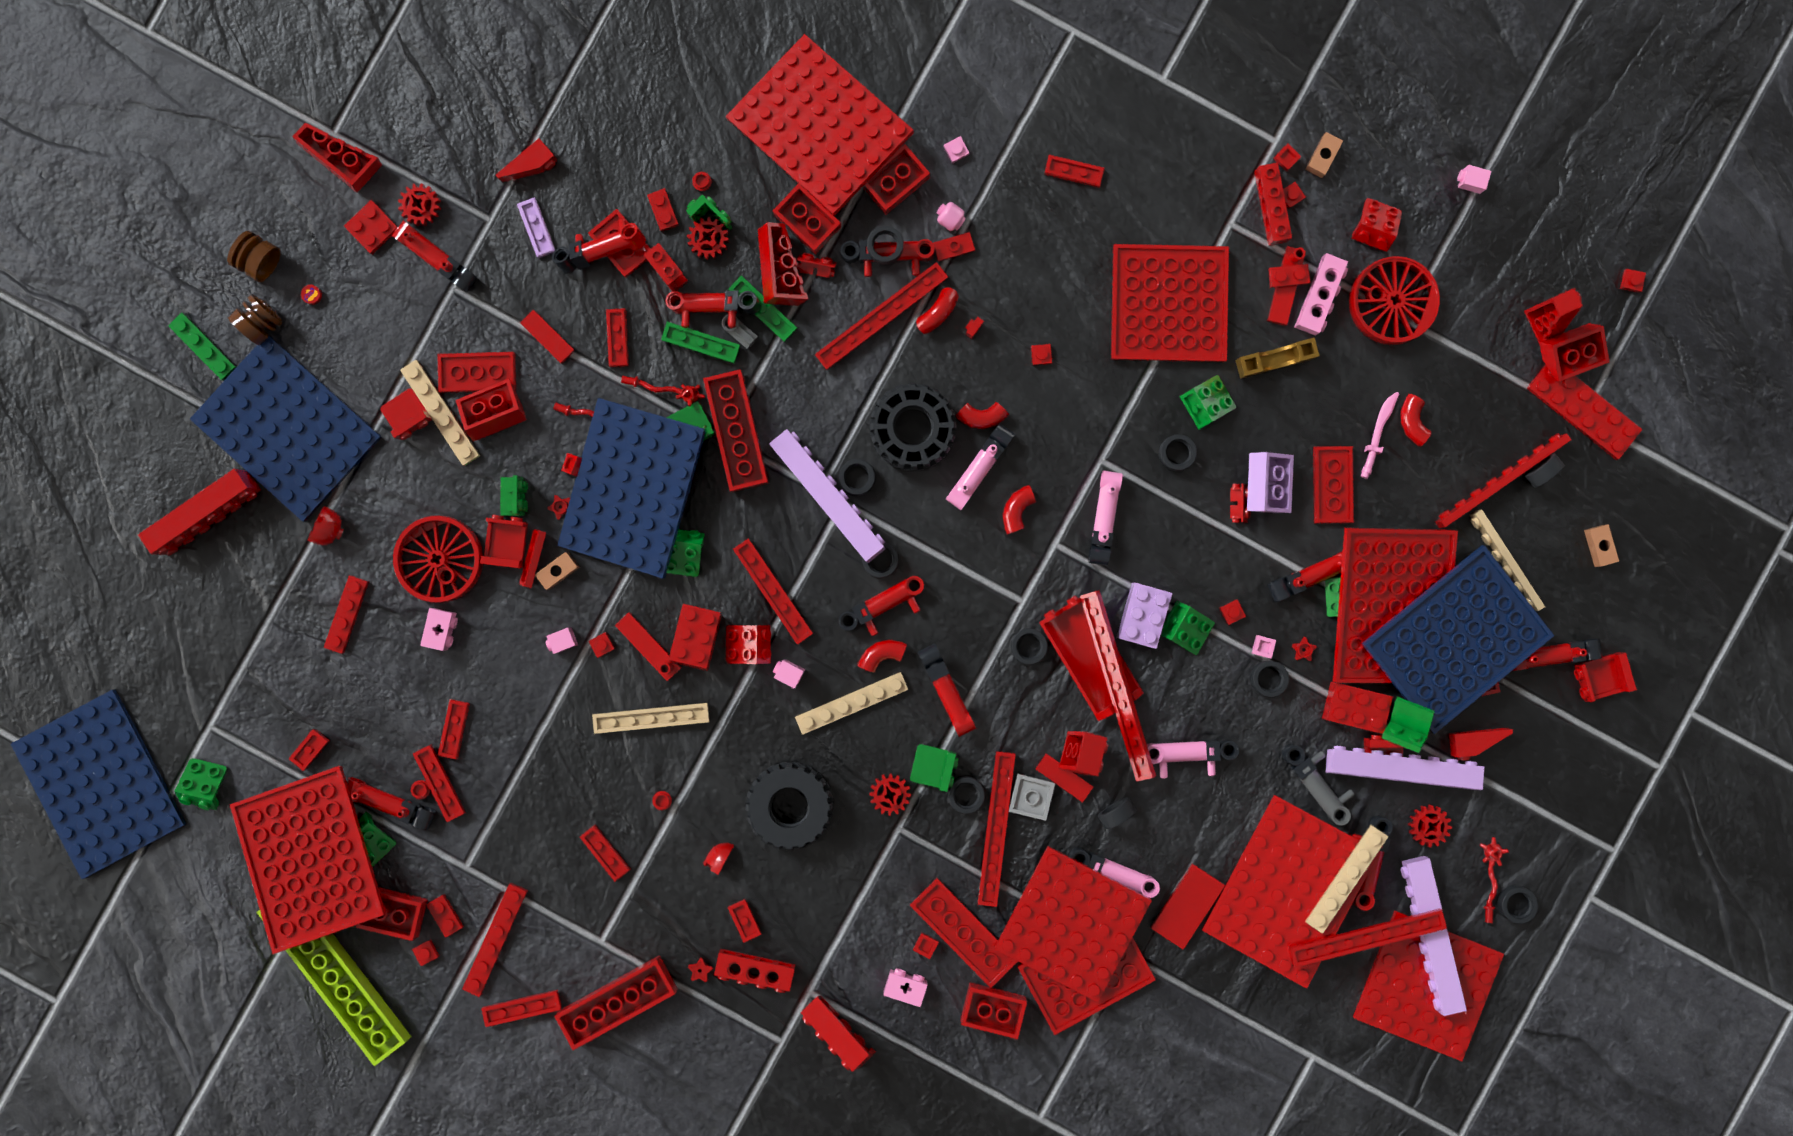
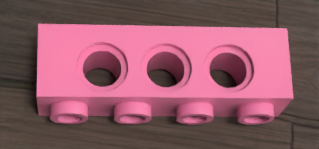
M1328 253L1322 256L1294 328L1315 336L1325 330L1327 325L1325 319L1327 314L1330 315L1333 310L1334 304L1332 301L1334 296L1337 297L1340 292L1341 286L1339 283L1341 278L1344 279L1348 272V268H1346L1348 261ZM1327 273L1333 276V282H1329L1326 279ZM1319 291L1326 293V300L1319 297ZM1312 309L1319 311V318L1313 316Z

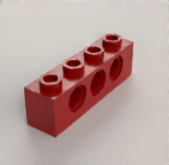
M1278 162L1258 166L1254 173L1268 246L1287 243L1292 239Z
M720 949L714 975L718 976L720 980L729 981V979L737 980L739 984L748 985V983H752L761 989L771 987L775 988L776 992L785 993L790 991L795 964ZM738 964L741 970L734 972L731 969V965ZM757 968L760 974L753 976L749 970ZM770 972H776L779 978L776 980H772L769 978L768 974Z

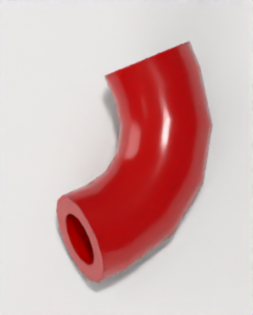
M953 288L942 289L933 306L916 319L917 327L923 334H929L948 318L958 301L959 295L957 291Z
M1408 394L1401 409V425L1405 434L1416 445L1421 447L1431 435V430L1426 428L1420 419V413L1425 402L1416 395Z
M997 402L985 410H977L967 403L955 417L969 427L986 429L998 425L1009 416V413Z
M1029 485L1013 493L1005 504L1003 522L1006 534L1025 528L1022 522V513L1027 506L1036 503L1033 491Z
M894 640L876 642L865 650L857 666L875 673L879 663L883 660L894 659L900 662L907 644Z

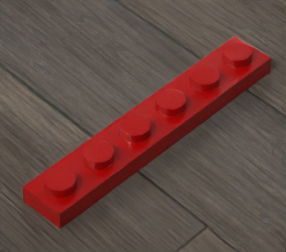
M748 538L733 549L796 644L811 636L813 632L750 539Z
M509 883L462 990L478 997L482 995L528 890Z

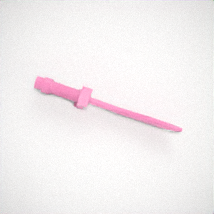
M1398 392L1387 398L1379 412L1371 445L1365 446L1364 452L1368 451L1369 454L1365 467L1361 471L1362 478L1368 479L1372 473L1376 455L1381 454L1383 451V447H1378L1381 433L1393 411L1399 396Z

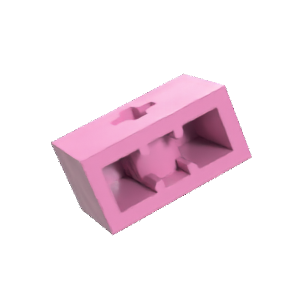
M429 608L420 646L441 651L448 650V647L450 648L453 643L451 635L453 629L457 626V613ZM441 627V629H444L443 633H440L437 628Z
M784 659L776 664L773 673H775L774 678L795 689L805 669Z
M891 969L884 988V996L921 1007L927 988V981L921 975L914 974L911 976L902 969ZM909 983V987L904 990L903 985Z

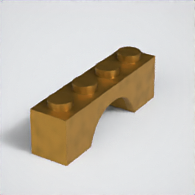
M1314 337L1278 349L1243 356L1235 361L1240 379L1313 360L1319 357V352Z

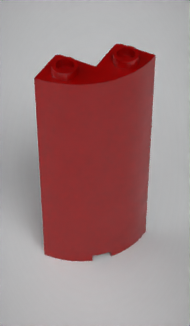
M1075 595L1066 601L1068 604L1057 611L1052 609L1045 613V618L1039 623L1097 720L1100 721L1113 715L1115 710L1081 598H1077ZM1119 653L1133 701H1135L1143 694V691Z

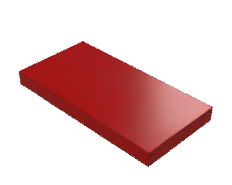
M515 352L437 354L439 393L477 392L507 379L511 380L516 391Z
M1353 446L1313 447L1314 523H1354Z
M1192 863L1150 928L1181 949H1184L1225 885Z

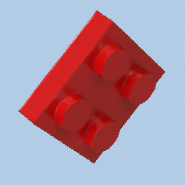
M372 200L344 225L370 254H374L398 228Z

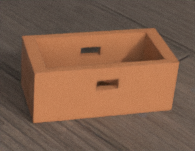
M1326 132L1322 136L1305 170L1323 178L1343 140ZM1323 148H1328L1331 151V157L1328 159L1322 158L1320 151Z
M1609 524L1584 530L1595 567L1619 562ZM1602 540H1605L1607 551H1602L1599 548V543Z
M565 552L536 573L535 576L546 590H550L580 567L570 553ZM554 565H558L562 569L561 574L557 577L551 574V568Z

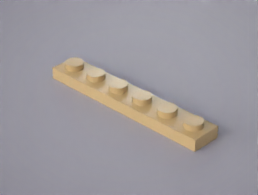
M414 360L402 368L400 371L461 464L466 466L480 457V454L419 361Z
M1476 510L1469 514L1472 518V525L1480 530L1482 540L1493 550V557L1500 561L1503 566L1502 569L1511 578L1535 611L1543 609L1545 607L1483 510Z
M899 672L800 714L795 719L803 735L908 690L902 673Z
M708 703L592 714L594 734L710 722Z
M1372 825L1369 826L1306 919V923L1323 934L1388 838L1387 835Z

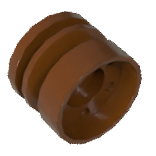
M248 230L240 234L229 250L227 261L230 266L245 272L247 276L257 282H263L274 272L278 265L281 251L280 248L268 241H263V238Z
M251 294L248 299L252 304L247 301L242 303L247 312L237 308L228 319L245 337L260 346L269 337L264 328L275 331L276 327L273 323L280 326L283 321L267 302Z

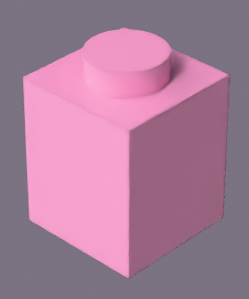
M1468 165L1459 172L1457 181H1460L1458 188L1479 194L1487 189L1491 171Z
M572 627L546 636L548 639L546 641L547 648L553 654L578 645Z

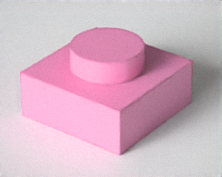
M961 136L943 146L952 163L969 155V151Z
M1256 635L1251 654L1271 659L1276 640Z

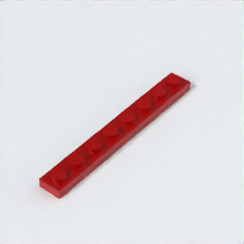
M936 262L822 348L815 356L827 371L947 280L948 276Z
M1558 433L1549 438L1548 444L1536 447L1533 450L1534 453L1529 457L1526 455L1517 461L1518 465L1513 468L1512 466L1506 468L1501 472L1502 476L1499 478L1494 477L1487 481L1486 487L1483 489L1478 488L1471 492L1469 499H1462L1454 505L1456 508L1441 513L1439 515L1440 519L1435 521L1439 528L1447 527L1571 440L1569 435H1559Z
M996 751L978 905L997 907L1015 753Z
M1439 908L1290 946L1289 951L1293 966L1296 968L1447 929L1443 911Z

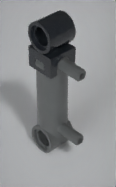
M1295 745L1285 746L1282 750L1283 760L1292 764L1289 768L1302 781L1327 814L1328 819L1337 825L1347 824L1350 821L1351 813L1343 804L1355 796V794L1349 789L1338 798L1315 766L1325 758V754L1320 751L1310 759L1305 756L1304 750L1301 747ZM1296 750L1297 757L1291 760L1289 754L1291 751ZM1338 810H1342L1343 814L1340 819L1335 818V813Z

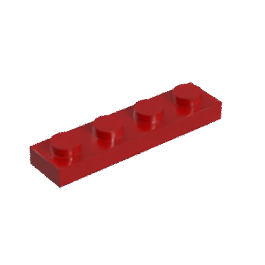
M352 575L348 576L323 648L344 654L369 581Z
M432 744L413 753L446 822L466 813Z
M557 989L484 1006L481 1010L485 1027L558 1011L562 1009Z

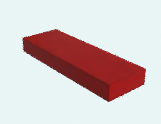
M1049 155L1044 175L1100 188L1104 167Z
M606 309L609 367L629 366L626 309Z
M532 310L520 322L561 364L575 351L535 310Z
M533 530L520 579V585L532 588L546 535L544 531Z
M455 699L449 700L438 756L458 759L470 706L469 702Z
M1046 753L1035 769L1083 803L1093 789V786L1074 772L1059 769L1060 763Z
M596 824L580 836V839L614 882L631 870Z

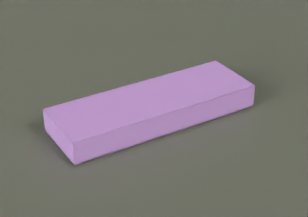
M536 198L518 203V209L537 258L539 259L554 253L555 247Z

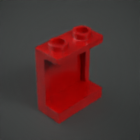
M659 243L644 254L645 258L671 291L679 290L688 282L682 271Z
M492 515V518H486L488 526L484 556H481L480 564L523 568L528 523L522 522L523 518L511 517V521L503 520L504 516Z
M1617 652L1603 656L1601 659L1574 664V675L1581 687L1579 692L1582 699L1586 702H1595L1599 698L1624 691L1631 692L1637 690L1626 653Z

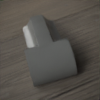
M726 315L722 319V327L748 350L756 342L758 336L738 320L737 317L736 326L728 329L726 327L728 315Z

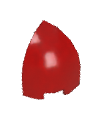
M720 843L714 846L703 864L709 866L712 872L719 875L734 844Z

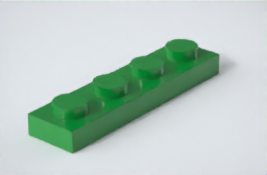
M740 276L728 289L729 291H739L740 293L752 291L761 301V309L754 315L784 343L797 330V327L775 306L764 304L763 295L744 277ZM753 299L748 300L746 306H750L753 303Z
M181 312L168 325L221 380L225 381L237 367L185 313Z
M670 322L666 323L661 339L664 342L735 364L740 350L739 344L689 328H683Z

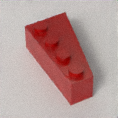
M304 123L292 136L301 148L356 193L382 166L378 157L370 155L360 148L353 147L339 138L332 137L328 133L307 123Z
M765 223L758 229L764 304L799 306L808 300L807 293H804L802 286L804 283L796 267L798 264L791 252L792 245L786 226L783 223Z
M1574 288L1524 311L1538 342L1562 334L1582 308L1581 296Z
M817 996L801 1012L804 1016L802 1018L808 1026H813L817 1037L829 1044L828 1049L832 1054L838 1055L842 1059L841 1063L847 1070L851 1069L853 1072L861 1068L876 1053L872 1047L868 1049L865 1046V1040L860 1035L851 1032V1025L847 1021L837 1018L839 1013L822 996Z

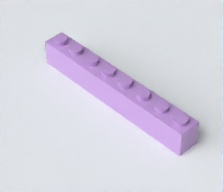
M786 429L769 443L770 446L864 560L869 563L885 550L883 546L885 541L879 534L875 536L872 533L871 529L873 527L867 519L862 521L858 516L861 512L854 504L852 506L848 504L846 500L849 498L841 489L838 492L834 487L837 483L830 475L826 477L822 472L824 467L818 460L814 462L810 458L813 455L806 446L803 448L798 443L800 438L795 432L790 433Z
M1334 746V749L1327 750L1326 773L1483 790L1484 766H1477V762L1465 761V764H1458L1459 760L1446 759V762H1441L1440 758L1428 757V760L1421 759L1420 755H1409V758L1402 757V753L1391 752L1390 755H1383L1384 751L1372 750V753H1365V749L1353 748V751H1347L1344 746Z
M1421 856L1402 861L1401 873L1403 878H1406L1407 886H1405L1407 896L1411 898L1412 905H1410V911L1412 915L1439 908L1442 909L1430 859ZM1447 929L1421 935L1419 948L1425 956L1424 968L1429 973L1430 980L1428 985L1431 992L1434 993L1433 1005L1435 1010L1443 1016L1467 1011Z

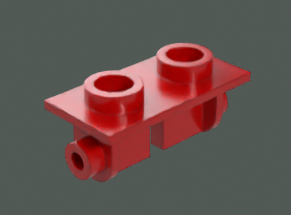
M803 253V255H799L797 261H801V263L797 262L798 265L796 266L800 273L813 275L814 268H817L816 276L834 277L835 269L832 268H835L837 262H834L832 258H814V255L809 253Z
M1243 483L1242 488H1240V484H1232V488H1230V501L1237 502V505H1230V519H1232V523H1240V519L1241 522L1248 523L1251 511H1247V484Z

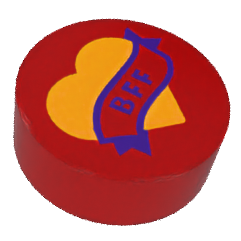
M306 285L301 291V298L304 302L315 305L321 301L322 292L314 285Z

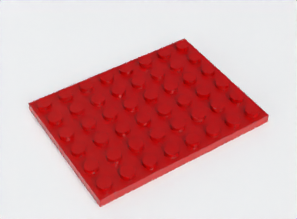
M805 34L726 115V118L797 183H800L834 216L914 134V130Z
M1380 528L1344 529L1333 681L1335 683H1392L1362 643L1455 567L1458 531Z
M342 766L334 767L230 804L272 954L386 915Z
M1273 795L1202 931L1307 989L1321 961L1295 968L1292 963L1289 947L1336 935L1380 851L1371 861L1322 934L1305 921L1360 840Z

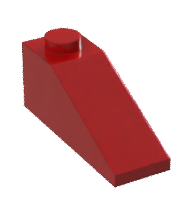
M538 138L499 171L496 177L501 182L543 173L545 170L548 171L555 166L557 158Z
M1497 728L1449 733L1451 756L1458 757V760H1470V756H1477L1511 735L1513 729Z

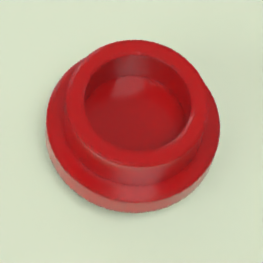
M698 172L694 175L692 183L696 190L706 191L710 188L712 180L706 172Z
M418 780L411 786V794L416 799H424L430 794L431 790L424 780Z
M659 791L653 796L652 802L656 809L666 810L672 803V797L666 791Z

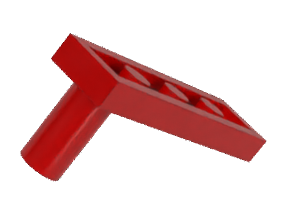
M1287 246L1281 267L1303 264L1306 251L1301 247L1293 248ZM1297 285L1275 288L1267 319L1268 322L1287 325Z
M630 612L615 625L666 681L670 680L682 668L679 664L669 661L670 654Z

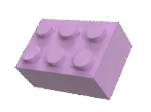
M1269 452L1249 453L1247 511L1291 513L1294 455Z
M1132 583L1116 638L1157 649L1172 593Z

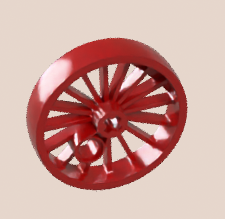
M1400 256L1383 258L1367 266L1355 279L1349 295V310L1356 327L1369 339L1386 345L1404 344L1421 336L1434 322L1440 305L1439 289L1429 270L1413 259ZM1391 264L1392 286L1382 265ZM1396 265L1405 267L1398 288ZM1378 268L1386 288L1370 274L1372 269ZM1410 269L1417 275L1401 291L1408 270ZM1367 277L1374 286L1368 288L1362 286L1361 283ZM1419 277L1425 284L1424 286L1404 294ZM1427 288L1429 294L1428 297L1405 298ZM1359 289L1366 292V299H1358ZM1372 290H1377L1380 293L1379 299L1372 297ZM1393 297L1395 298V302H1397V303L1394 304V305H1393V300H1391V298H1393ZM1427 301L1424 309L1408 302ZM1358 303L1382 304L1362 314L1358 307ZM1385 307L1369 326L1363 320V316ZM1408 308L1423 313L1421 319L1419 320ZM1389 310L1381 333L1378 334L1372 330V327ZM1392 313L1394 338L1385 336ZM1404 313L1407 314L1418 325L1414 333L1412 332ZM1398 314L1408 334L1407 337H1399Z
M428 516L410 524L399 536L393 552L394 571L404 589L416 598L432 603L450 602L468 593L477 583L483 569V564H480L483 550L476 534L463 522L448 516ZM447 523L440 547L438 526ZM453 524L460 528V530L445 548L451 525ZM432 529H434L435 546L427 534ZM464 532L469 541L449 551ZM424 535L431 550L416 538ZM414 541L427 551L429 555L405 547ZM469 544L473 546L474 554L450 556ZM403 551L427 557V559L402 562ZM437 556H441V557H442V558L439 560L440 563H439V562H435V560L437 559ZM475 557L474 567L450 561V559ZM428 562L423 567L407 576L405 575L403 565ZM449 564L473 570L469 580ZM430 567L415 587L409 582V578ZM447 570L452 574L449 581H445L443 575ZM433 571L427 595L423 594L418 589ZM457 576L466 582L461 589H458L454 583L457 580ZM436 578L440 582L441 597H432ZM445 584H451L455 593L446 596Z

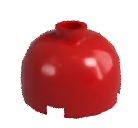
M324 506L307 541L317 545H328L335 538L339 540L344 529L341 528L342 520L338 513Z

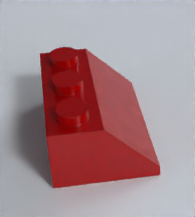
M1588 323L1539 342L1542 360L1554 378L1559 382L1610 363L1604 326Z
M510 379L456 400L464 430L473 442L527 420L522 404Z

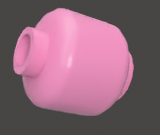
M949 202L946 205L942 204L936 212L939 215L937 218L938 223L949 231L958 230L966 219L964 217L965 212L953 202Z

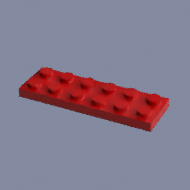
M1546 364L1526 388L1615 460L1620 459L1643 430L1576 376L1560 382L1557 381Z
M938 878L910 904L918 915L990 988L1018 962L995 950L994 947L998 939Z

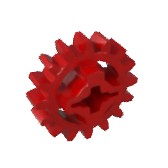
M422 183L419 188L416 184H413V189L406 187L407 193L401 192L400 194L403 196V199L398 200L402 204V206L398 207V210L403 212L401 216L404 219L407 218V222L410 224L414 221L416 226H419L420 222L427 226L426 221L428 220L433 223L432 217L439 216L436 210H441V207L437 205L441 202L439 198H436L438 194L435 191L432 192L430 186L425 188V185ZM416 199H417L419 202H421L420 204H421L422 209L418 208L419 205H418V202L416 201ZM417 214L423 215L421 217H415Z
M708 217L707 221L700 218L701 223L693 222L695 228L689 227L692 234L687 235V238L691 240L688 242L689 247L694 246L691 251L693 253L698 251L697 256L699 258L704 255L705 259L708 260L711 255L713 259H716V253L723 255L721 249H727L724 243L729 242V239L725 237L728 235V231L723 230L725 227L723 223L718 225V219L712 222L710 217ZM710 226V227H712V228H711V229H705L704 227ZM699 233V239L696 242V235ZM719 234H720L721 239H720V243H719V245H718V244H717V238L719 237ZM706 235L711 237L712 240L710 242L705 240Z
M890 773L889 778H886L882 774V780L880 781L876 778L877 785H871L874 791L869 792V795L874 796V798L870 802L876 803L875 810L881 808V814L885 811H888L889 816H891L892 811L899 814L898 809L905 810L903 804L910 803L906 799V797L911 796V793L906 792L910 789V786H904L906 780L900 781V775L893 778L892 773ZM890 782H895V783H897L899 786H898V787H894V786L890 785ZM883 784V792L877 795L879 787ZM887 786L891 792H895L893 794L894 802H892L889 796H885L887 794ZM903 794V798L901 802L898 804L897 798L899 795ZM885 801L889 803L891 807L884 806L881 802Z
M1422 805L1421 811L1415 809L1416 815H1410L1413 822L1408 823L1413 828L1409 833L1415 834L1413 840H1419L1421 845L1426 843L1428 847H1432V843L1438 847L1439 841L1445 843L1444 836H1450L1447 829H1452V826L1447 824L1451 819L1445 818L1447 812H1441L1440 807L1436 806L1434 808L1433 805H1428V808ZM1430 813L1435 814V815H1432L1431 817H1427V816H1426V814H1430ZM1429 835L1434 836L1433 838H1424L1425 836L1428 837Z

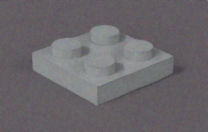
M1017 773L1009 812L1046 821L1055 783Z

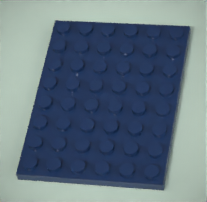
M270 335L260 346H255L190 418L195 425L303 522H306L382 438L381 435Z
M598 398L557 546L656 577L665 578L706 429Z
M1481 545L1366 639L1362 645L1405 700L1435 712L1430 728L1431 733L1435 734L1554 637V635L1484 545Z
M116 689L110 690L10 744L81 879L91 876L186 825L181 812Z

